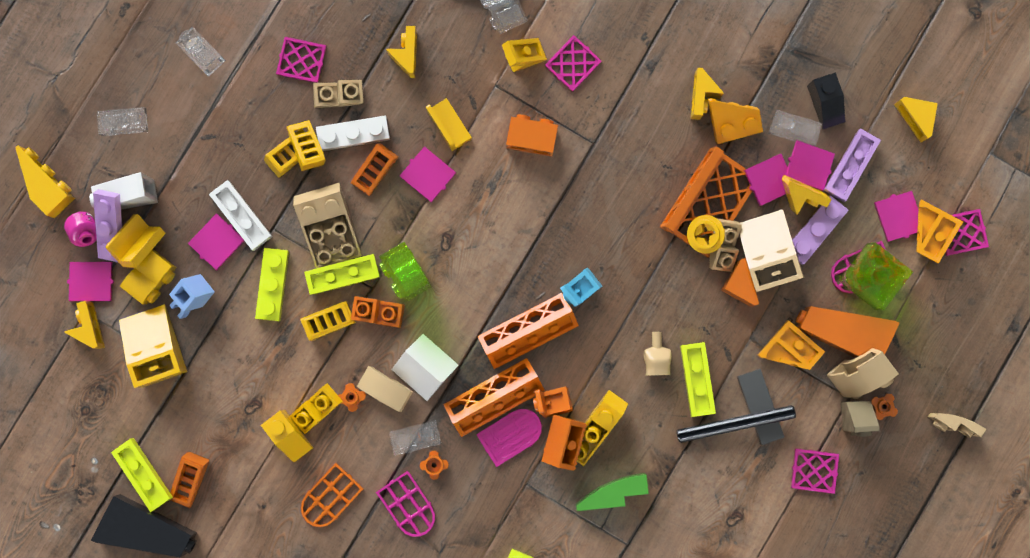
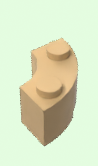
M872 348L857 358L842 361L827 376L843 397L858 399L879 387H888L893 383V378L899 373L882 351Z

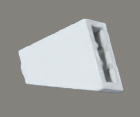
M141 172L91 186L92 194L89 196L93 208V193L98 189L120 194L121 209L158 203L154 179Z

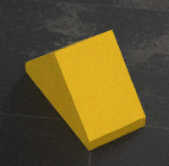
M903 97L894 104L920 142L932 136L938 103Z

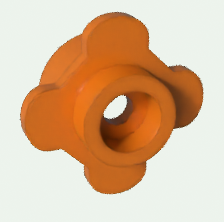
M353 383L346 384L344 392L338 395L343 401L341 404L346 405L351 412L356 411L360 402L366 398L365 392L356 389ZM350 395L354 396L353 400L349 399Z
M892 394L871 399L878 420H882L886 416L895 417L898 410L894 406L893 401L895 398Z
M431 451L429 457L425 461L420 462V469L430 474V478L433 480L438 479L442 470H446L449 466L448 461L439 457L437 451Z

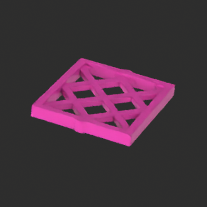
M573 35L545 64V67L557 77V80L561 81L573 92L602 61L588 46H585ZM574 42H577L583 50H574ZM571 43V50L564 51L566 47ZM589 53L595 61H586V54ZM563 54H571L572 62H563ZM574 54H583V62H575ZM560 55V62H553ZM572 65V73H563V66ZM575 65H583V73H575ZM586 65H593L592 68L587 72ZM552 66H560V74H557L552 69ZM583 76V77L575 84V77ZM563 77H572V85H569Z
M284 37L276 74L318 83L327 46ZM292 42L298 43V44H301V45L298 46L297 48H295L294 45L292 44ZM289 43L293 50L285 54L286 45ZM308 46H313L317 48L311 52ZM305 47L309 54L301 58L298 51ZM321 50V58L317 61L314 54ZM295 53L299 60L292 64L288 57ZM311 56L315 63L307 67L304 60ZM285 59L289 66L282 70V61ZM302 63L305 69L297 73L294 67ZM318 66L317 75L314 77L310 70ZM292 69L295 75L285 72ZM308 72L311 78L303 77L302 75Z
M980 209L952 215L967 224L963 230L959 228L958 232H960L957 240L953 238L952 242L954 244L951 249L947 248L946 256L989 247L985 231L986 227L984 226ZM972 214L969 220L963 217L964 215ZM975 216L978 217L979 227L972 223ZM969 225L976 229L973 236L966 233ZM979 232L982 233L983 243L976 239ZM963 235L970 239L967 246L959 242ZM973 241L980 245L970 248ZM957 245L963 248L962 250L954 251Z
M795 448L791 488L835 494L839 454ZM803 453H810L814 455L807 459ZM799 455L805 460L800 466L797 465ZM820 455H826L831 457L824 461ZM817 457L822 464L814 468L810 461ZM832 459L835 460L833 470L827 465ZM808 464L812 472L805 475L801 469ZM825 467L829 473L822 478L817 471ZM796 472H799L803 477L798 483L795 482ZM816 474L820 481L813 485L808 478ZM830 476L833 477L831 487L825 482ZM806 481L810 487H804L799 485ZM821 483H823V485H824L827 489H819V488H816V487H818Z

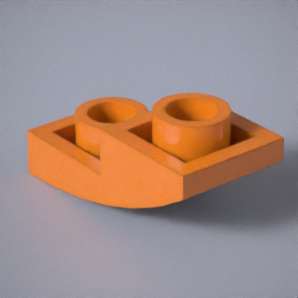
M354 296L350 320L401 328L405 305Z

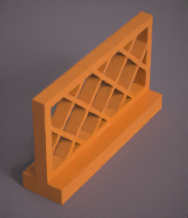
M717 146L710 148L660 227L690 245L687 236L679 232L678 229L683 222L690 220L692 222L695 218L699 217H695L693 206L698 201H704L705 215L723 214L724 220L734 221L752 192L749 189L750 184L746 189L739 190L736 176H746L744 172L746 169L725 155L724 151ZM722 160L730 166L731 175L720 177L718 166ZM732 177L734 191L723 194L721 179ZM716 181L719 195L707 197L706 185L708 182ZM735 194L736 206L733 209L726 210L724 196ZM719 197L722 211L710 213L708 199ZM705 231L701 235L710 234L711 236L714 231ZM702 253L707 258H710V253Z

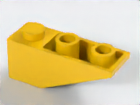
M17 145L15 148L30 199L46 216L56 218L75 199L70 194L72 189L62 180L58 182L53 177L56 173L48 165H42L37 160L39 156L30 147L25 149Z
M610 390L607 391L585 422L587 425L584 432L585 436L582 437L580 455L576 461L583 467L623 416L628 406L627 402Z

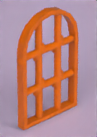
M335 463L313 488L307 491L301 503L302 516L312 526H328L338 519V516L364 488L342 467ZM337 467L341 473L333 482H329L325 477ZM346 475L351 482L339 492L334 485ZM323 481L328 487L319 497H315L311 493ZM355 484L360 490L349 501L344 494ZM333 490L338 496L329 506L326 505L325 507L320 500L329 491ZM309 496L314 502L304 512V503ZM342 499L346 505L335 516L329 510L338 500L341 501ZM315 506H320L324 511L314 522H311L307 518V514ZM327 514L332 518L328 523L317 524Z

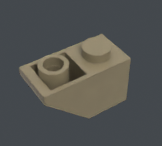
M871 401L841 402L843 431H849L851 436L857 437L872 436V431H880Z

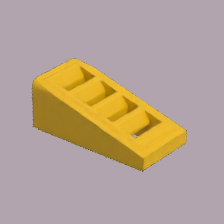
M309 120L286 127L301 171L325 164L326 160ZM306 128L307 132L295 135L294 131ZM305 137L310 138V140L300 143L298 142V139H302ZM312 145L313 147L303 151L301 149V147ZM311 153H315V155H316V156H313V157H310V158H306V159H305V156H304V155H308V154H311Z
M300 129L295 132V135L305 133V131ZM290 137L267 153L264 158L265 163L278 178L298 163L296 154L289 147L292 145ZM305 137L300 140L304 142L310 140V138ZM312 145L306 146L305 149L301 147L302 151L313 148ZM285 151L291 159L288 161L281 152ZM277 157L283 165L280 166L274 158Z
M347 301L300 319L309 341H314L356 323L355 320H350L351 310ZM342 309L346 318L345 322L341 321L337 310ZM330 313H333L337 325L333 326L329 317ZM322 316L324 317L325 322H326L327 327H328V328L325 329V330H324V328H323V326H322V323H321V321H320V319H319V318L322 317ZM313 320L319 331L317 333L314 332L310 323Z

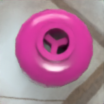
M77 212L67 218L64 229L72 244L78 247H87L97 241L95 218L90 213Z

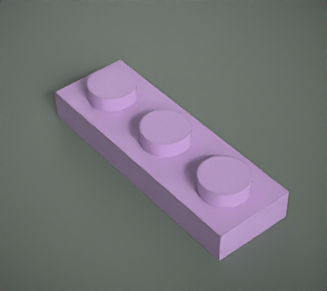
M860 128L823 191L842 202L847 201L881 140Z
M98 189L93 193L98 258L118 262L106 249V245L122 228L120 194Z
M831 195L829 197L832 200L828 207L821 205L793 239L801 265L808 261L849 211Z

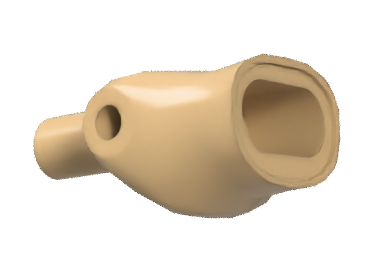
M652 332V347L645 349L643 353L646 375H671V350L662 347V332Z

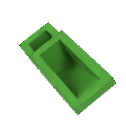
M647 474L628 475L598 487L575 504L576 510L584 511L625 506L624 496L649 494Z

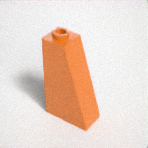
M812 306L806 307L805 310L801 309L795 321L798 323L797 328L803 333L854 358L865 354L872 348L882 351L885 355L900 324L894 320Z

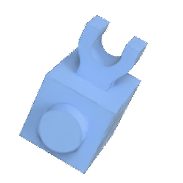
M201 274L183 278L169 294L174 300L169 306L172 309L179 307L181 311L177 316L179 319L186 318L191 310L203 307L215 291Z

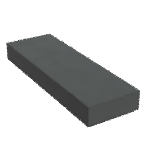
M761 369L737 376L750 414L775 409ZM779 422L754 427L760 445L784 438Z

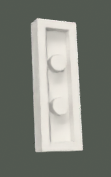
M386 115L316 127L317 138L322 151L390 140Z
M229 180L209 194L251 250L255 251L273 237Z

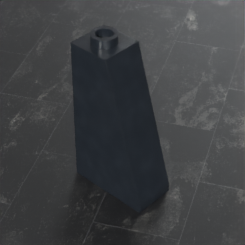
M119 494L113 496L91 541L180 558L187 553L190 554L197 542L194 538L197 532L155 511L150 513L147 507Z

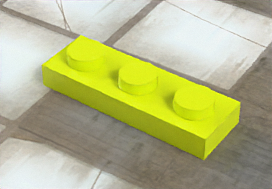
M264 248L255 319L281 321L289 257L288 250Z
M374 254L304 272L310 295L380 278Z
M705 342L681 345L680 350L691 417L716 414Z
M134 438L129 439L111 452L150 513L173 498Z

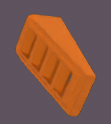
M381 143L376 144L350 183L368 196H371L399 156ZM378 153L389 159L387 163L377 156ZM373 160L381 165L383 169L380 170L371 164ZM367 168L378 176L376 178L366 172ZM361 176L369 180L372 185L369 186L360 180Z
M187 452L181 457L170 493L173 498L170 501L188 508L192 507L207 470L209 459L192 452ZM185 472L195 475V478L186 475ZM183 481V482H186V483H188V484H191L192 487H189V486H187V485H184V484H182L181 482ZM178 489L188 493L189 496L187 497L185 495L177 493Z

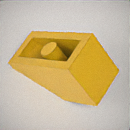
M280 410L261 425L273 443L294 463L314 448L290 418L286 410Z

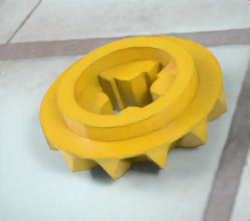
M702 215L690 223L687 230V239L690 246L697 252L704 254L712 253L718 250L724 242L725 228L717 218L710 215ZM705 227L708 231H715L713 235L709 236V242L706 238H698V235L704 233Z

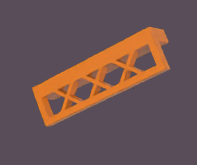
M561 293L477 337L493 368L496 369L579 325L571 307ZM559 303H562L564 308L556 312L551 311L552 307ZM536 315L541 316L540 320L535 323L530 322L532 317ZM515 326L520 327L517 332L513 334L508 333L511 328ZM493 337L499 338L496 343L487 346L485 342Z
M525 358L443 405L456 430L463 437L536 396V390L543 392L545 389L530 362ZM527 367L530 373L523 377H516L519 371ZM501 381L507 382L505 387L495 389L496 385ZM486 393L482 400H474L476 395ZM460 404L465 405L462 411L454 415L453 408Z

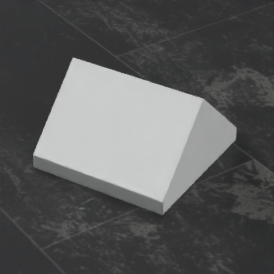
M422 334L403 353L391 370L428 401L459 365Z

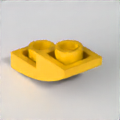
M327 383L290 415V418L306 434L343 401Z

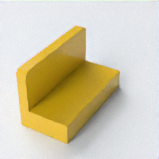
M447 98L433 107L430 105L426 106L427 113L451 151L472 139Z
M133 214L106 245V249L122 267L137 268L166 233L161 227L148 226L138 214Z

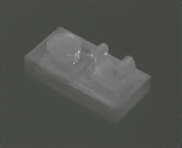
M145 107L97 111L98 135L100 136L148 132L147 110Z
M776 110L769 134L816 146L822 123Z
M436 420L389 432L394 456L442 444Z

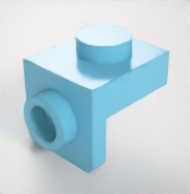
M586 268L560 289L563 292L564 299L576 307L603 286L590 269Z

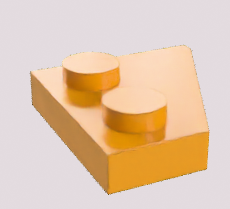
M712 98L708 99L714 137L717 144L763 132L760 110L757 107L741 106L733 102H720Z
M921 199L918 207L916 252L939 264L963 221Z
M787 320L759 352L758 356L810 370L825 351Z

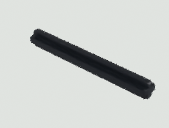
M785 406L678 429L677 437L679 442H687L796 418L794 406Z

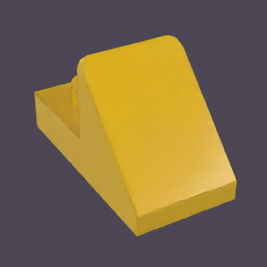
M406 26V33L401 34V47L405 49L386 50L388 55L410 78H415L417 30L416 26Z
M539 38L510 40L502 44L505 57L513 72L547 60Z
M697 68L694 73L691 119L700 120L703 113H707L708 99H705V97L720 99L724 95L723 91L703 68Z
M786 175L782 177L789 206L796 215L799 214L804 202L818 207L819 204L828 207L832 200L826 193Z
M90 301L76 303L78 308L76 310V318L82 324V327L64 332L91 348H105L94 303Z

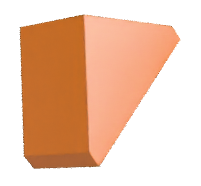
M746 258L736 262L721 291L752 307L759 305V301Z

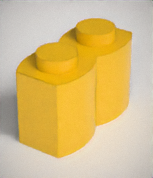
M152 249L141 264L126 276L120 287L141 304L147 305L149 302L152 304L160 296L159 290L162 285H167L175 277L174 271L177 267Z

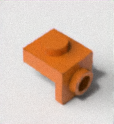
M566 386L545 392L541 390L535 391L536 398H533L534 408L543 417L547 418L553 416V414L559 415L573 411L569 389Z

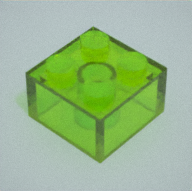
M405 242L379 256L382 262L378 265L387 278L391 277L394 283L391 284V287L400 299L404 298L409 301L432 287Z
M872 242L864 246L838 281L875 310H885L913 271L876 242Z

